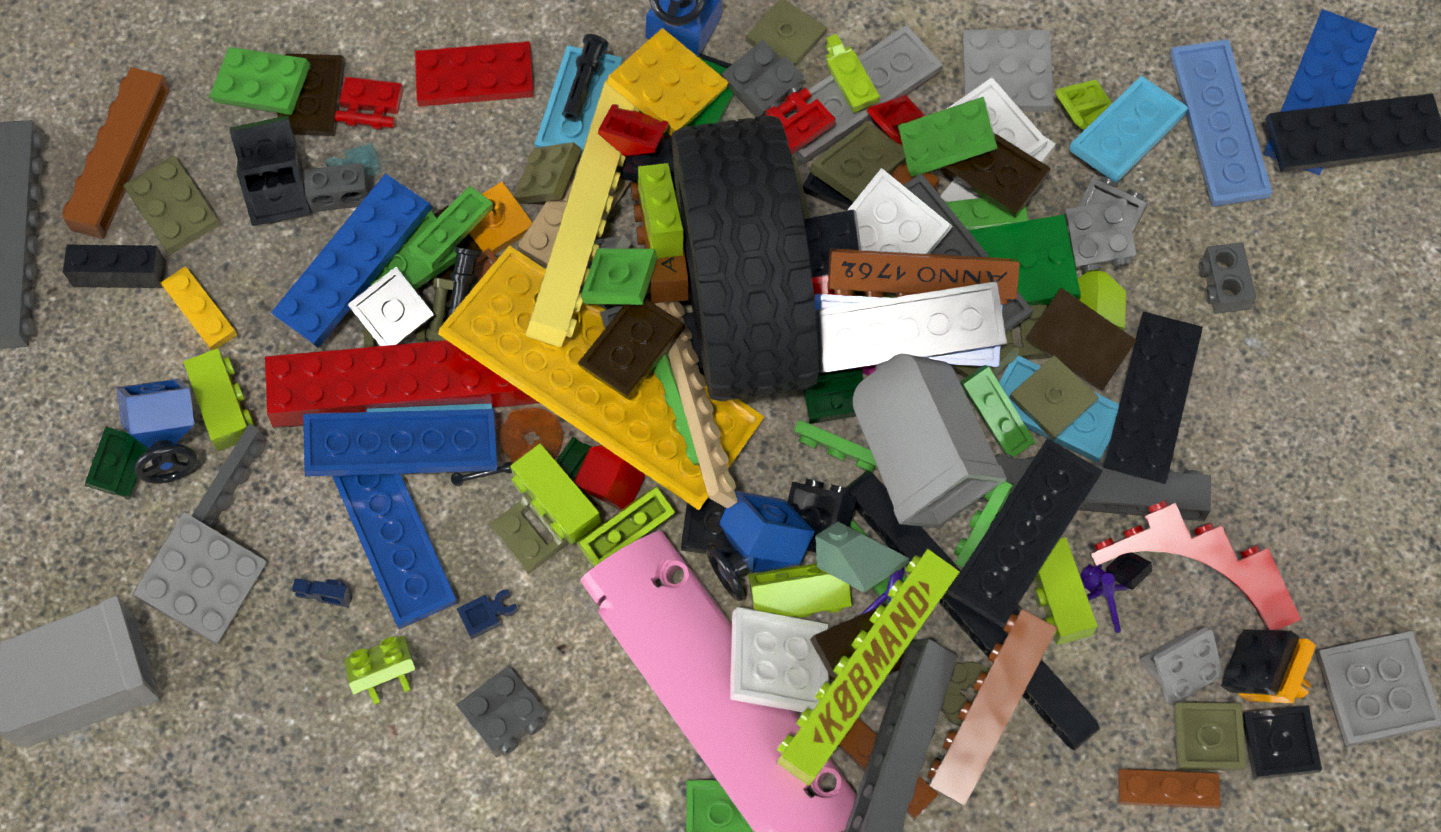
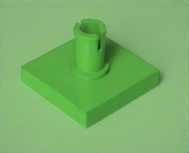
M597 249L581 294L584 304L642 305L658 258L655 249Z

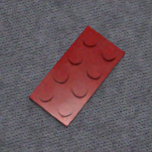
M530 41L415 51L418 107L534 97Z

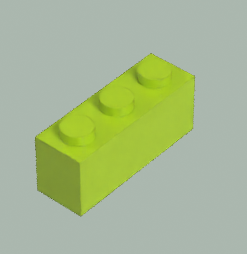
M669 164L638 166V193L650 249H655L658 258L683 256V227Z
M217 348L183 361L212 443L218 452L236 445L249 424L255 426L249 409L243 410L240 401L245 400L239 382L234 384L231 375L236 372L230 357L224 358Z
M541 443L510 466L514 476L511 478L513 485L521 494L527 492L533 499L530 502L531 506L540 517L546 514L552 522L549 525L560 540L566 538L573 545L601 523L599 511Z
M652 487L575 543L594 568L615 552L637 541L673 515L675 511L658 487Z
M1067 537L1062 538L1034 579L1037 587L1034 589L1035 600L1039 607L1043 606L1047 618H1044V621L1057 627L1053 636L1056 646L1093 636L1098 627Z
M817 563L748 574L753 610L804 618L815 612L826 611L835 613L846 607H852L849 584L819 569Z

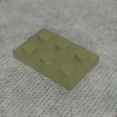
M866 121L812 162L810 172L854 202L881 168L892 175L900 164H906V158L902 145Z
M174 155L123 185L168 255L173 254L221 225Z

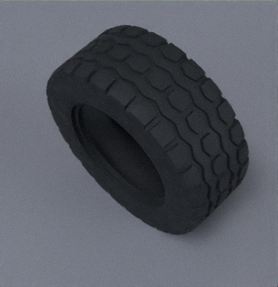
M765 115L755 117V119L744 118L738 119V121L731 120L713 124L687 126L672 133V148L677 203L683 227V247L692 310L710 399L728 401L735 398L742 399L774 394V392L783 393L790 392L791 390H803L815 385L818 380L819 358L811 267L796 174L781 120L778 117Z

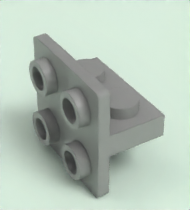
M1208 626L1199 631L1193 628L1141 658L1143 668L1161 684L1165 701L1170 706L1223 676L1213 630Z

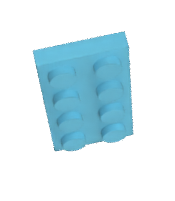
M567 45L534 144L535 148L574 142L581 148L580 154H582L605 80L623 63V57L602 54L600 60L602 66L600 71L594 75L580 121L574 122L565 119L562 116V112L577 73L575 62L583 49Z
M1140 76L1071 142L1069 151L1117 183L1187 114L1189 107L1143 76Z
M1019 355L1012 363H1009L999 381L1008 398L1015 389L1041 366ZM1095 393L1099 397L1098 401L1060 436L1053 440L1009 398L1027 429L1095 462H1100L1110 442L1119 407L1118 403Z

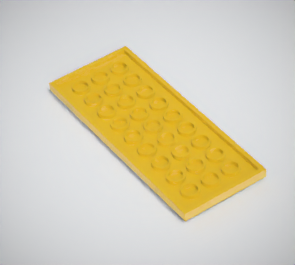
M509 245L443 323L438 334L691 506L700 510L709 497L701 468L698 465H694L686 454V442L675 426V420L677 419L673 409L669 407L664 398L666 393L664 386L655 375L654 369L628 400L579 367L578 362L604 330L600 312L605 309L598 304H584L582 301L579 312L573 311L571 318L577 320L572 337L565 336L562 347L525 336L546 269ZM706 384V387H704L705 392L713 406L712 416L721 433L719 440L722 449L728 457L727 467L729 469L765 416L736 398L728 401L710 399Z

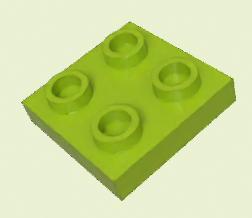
M405 635L385 638L379 645L370 649L361 648L355 650L349 657L344 659L348 683L353 695L367 689L374 705L380 703L379 695L375 688L376 685L398 677L404 692L411 690L405 674L416 669Z

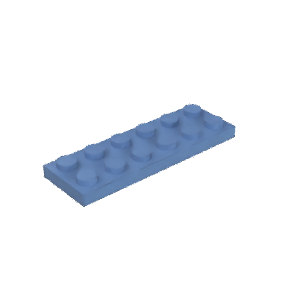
M1229 39L1173 47L1170 56L1183 104L1189 107L1186 115L1211 206L1270 198L1272 194L1271 185Z

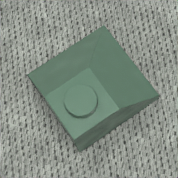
M840 522L833 524L815 536L817 567L864 593L909 564L908 557Z

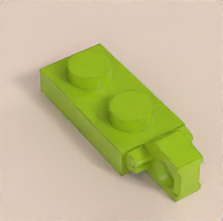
M837 33L827 37V45H825L829 52L826 55L827 68L852 112L855 113L879 103L880 95L855 51H852L850 46L844 47Z

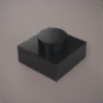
M1133 552L1118 556L1106 567V572L1113 574L1116 582L1131 590L1153 571L1152 562Z

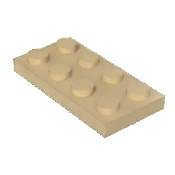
M582 154L578 156L562 199L546 201L517 246L519 252L546 268ZM619 177L616 189L609 190L608 195L613 196V201L609 213L602 214L601 219L607 221L629 186V182Z

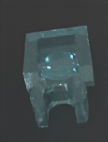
M372 143L345 150L346 158L344 159L332 157L325 161L327 167L364 163L368 177L381 173Z

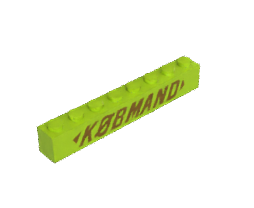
M929 549L921 558L918 555L914 556L905 569L909 573L904 583L898 579L887 594L892 598L886 608L881 604L869 619V621L874 623L870 631L867 633L862 630L851 645L856 649L850 659L844 655L833 670L838 675L832 684L825 681L814 698L819 700V703L813 711L807 707L795 723L801 727L794 737L788 734L778 747L777 751L782 755L776 763L807 786L817 777L960 571Z

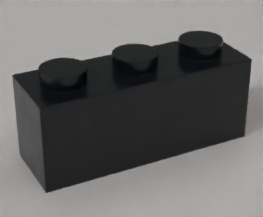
M67 244L63 273L73 287L162 288L160 282L164 279L166 261L157 245Z

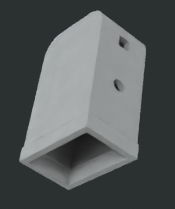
M904 353L897 354L888 361L878 364L875 368L876 370L856 387L853 395V408L893 503L894 513L899 524L939 528L1007 480L1001 465L997 463L957 375L949 363Z
M118 596L101 601V604L0 642V736L15 746L29 747L140 706L146 707L161 701L135 614Z

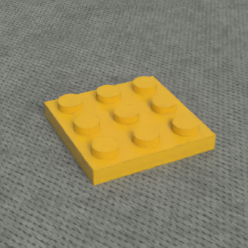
M663 28L614 70L606 83L644 114L652 116L661 122L666 120L668 122L666 132L671 136L674 131L691 123L726 90L729 84L728 81Z

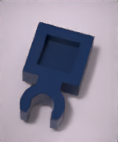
M295 578L292 592H296V597L317 599L320 603L349 608L352 598L347 586L343 582L334 579H327L326 583L320 581L312 583Z
M508 589L498 592L495 599L491 602L488 601L486 595H483L456 608L471 640L500 626L497 619L498 616H512L518 611L516 604H512L509 607L502 606L503 600L511 597Z

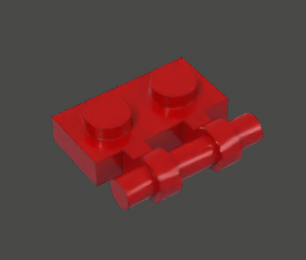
M345 77L339 103L341 108L349 109L347 111L336 110L335 121L344 122L347 126L356 127L357 124L372 126V129L382 130L383 127L394 128L395 117L386 116V113L398 114L403 94L402 83ZM361 110L375 111L373 114L360 113Z
M803 88L798 93L792 92L786 97L787 100L779 106H772L765 111V115L778 117L781 120L791 155L833 127L836 121L835 117L818 99H815L810 104L805 102L811 98V93L807 88ZM792 110L797 111V113L786 119V114Z

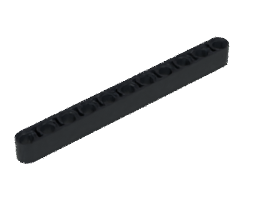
M866 470L845 487L850 489L849 495L857 497L854 508L856 512L890 549L908 557L909 563L915 555L921 558L929 549L961 572L921 526L899 524L886 487L873 473ZM951 584L938 603L989 658L996 643L998 642L1003 645L1009 633L1003 631L1004 628L948 595ZM1041 659L1022 697L1070 749L1075 751L1100 730V726L1091 713Z

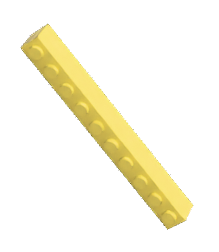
M605 80L525 335L558 347H562L565 336L572 337L577 320L571 317L573 311L579 312L583 301L579 290L581 286L585 285L590 270L586 268L588 261L593 262L596 250L599 248V245L595 244L594 240L595 237L601 238L605 228L606 220L601 219L603 213H609L613 201V196L608 195L609 190L616 189L621 174L616 172L617 165L622 167L626 157L598 135V129L612 104L619 105L621 109L639 112L637 107L606 83L607 80Z

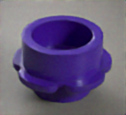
M1089 564L1083 570L1080 577L1084 589L1093 592L1101 587V578L1103 574L1107 573L1102 569L1101 564L1094 567Z

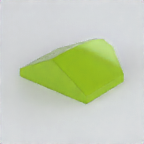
M1097 79L1058 88L1055 91V94L1075 124L1083 130L1112 104Z
M1099 270L1088 271L1080 276L1078 283L1081 299L1078 300L1124 331L1126 290L1107 272Z

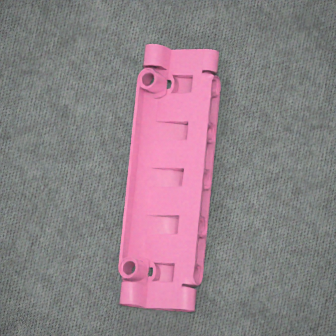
M663 531L654 532L625 546L600 562L581 578L580 582L594 602L600 605L598 613L754 832L845 831L856 794L831 757L809 786L776 763L782 755L777 751L780 744L788 734L794 737L801 728L795 724L800 718L799 713L792 710L730 700L732 622L695 572L685 563ZM683 569V580L678 584H673L672 576L674 572ZM659 578L665 586L658 587L655 581ZM833 774L837 780L836 787L833 791L826 792L822 787V781L825 776ZM811 786L818 796L811 797L807 788Z

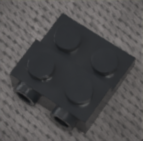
M806 478L805 484L792 481L787 502L815 531L807 551L816 553L815 536L837 522L850 527L857 497L849 495V488L831 484L830 490L823 489V482Z

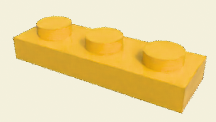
M186 266L160 282L164 290L210 350L221 347L237 336L234 328Z

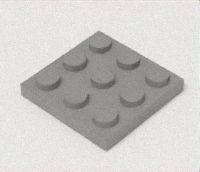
M963 30L964 96L992 77L1022 112H1052L1054 104L1050 30Z
M183 512L131 596L208 641L217 644L267 561Z
M1413 631L1322 649L1316 653L1346 747L1441 727V713Z

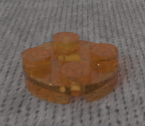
M532 407L512 411L500 431V444L506 457L512 463H515L541 443L552 458L555 459L560 453L563 443L562 431L555 415L546 410ZM529 432H535L536 436H540L539 440L533 441V445H528L527 440L523 438Z

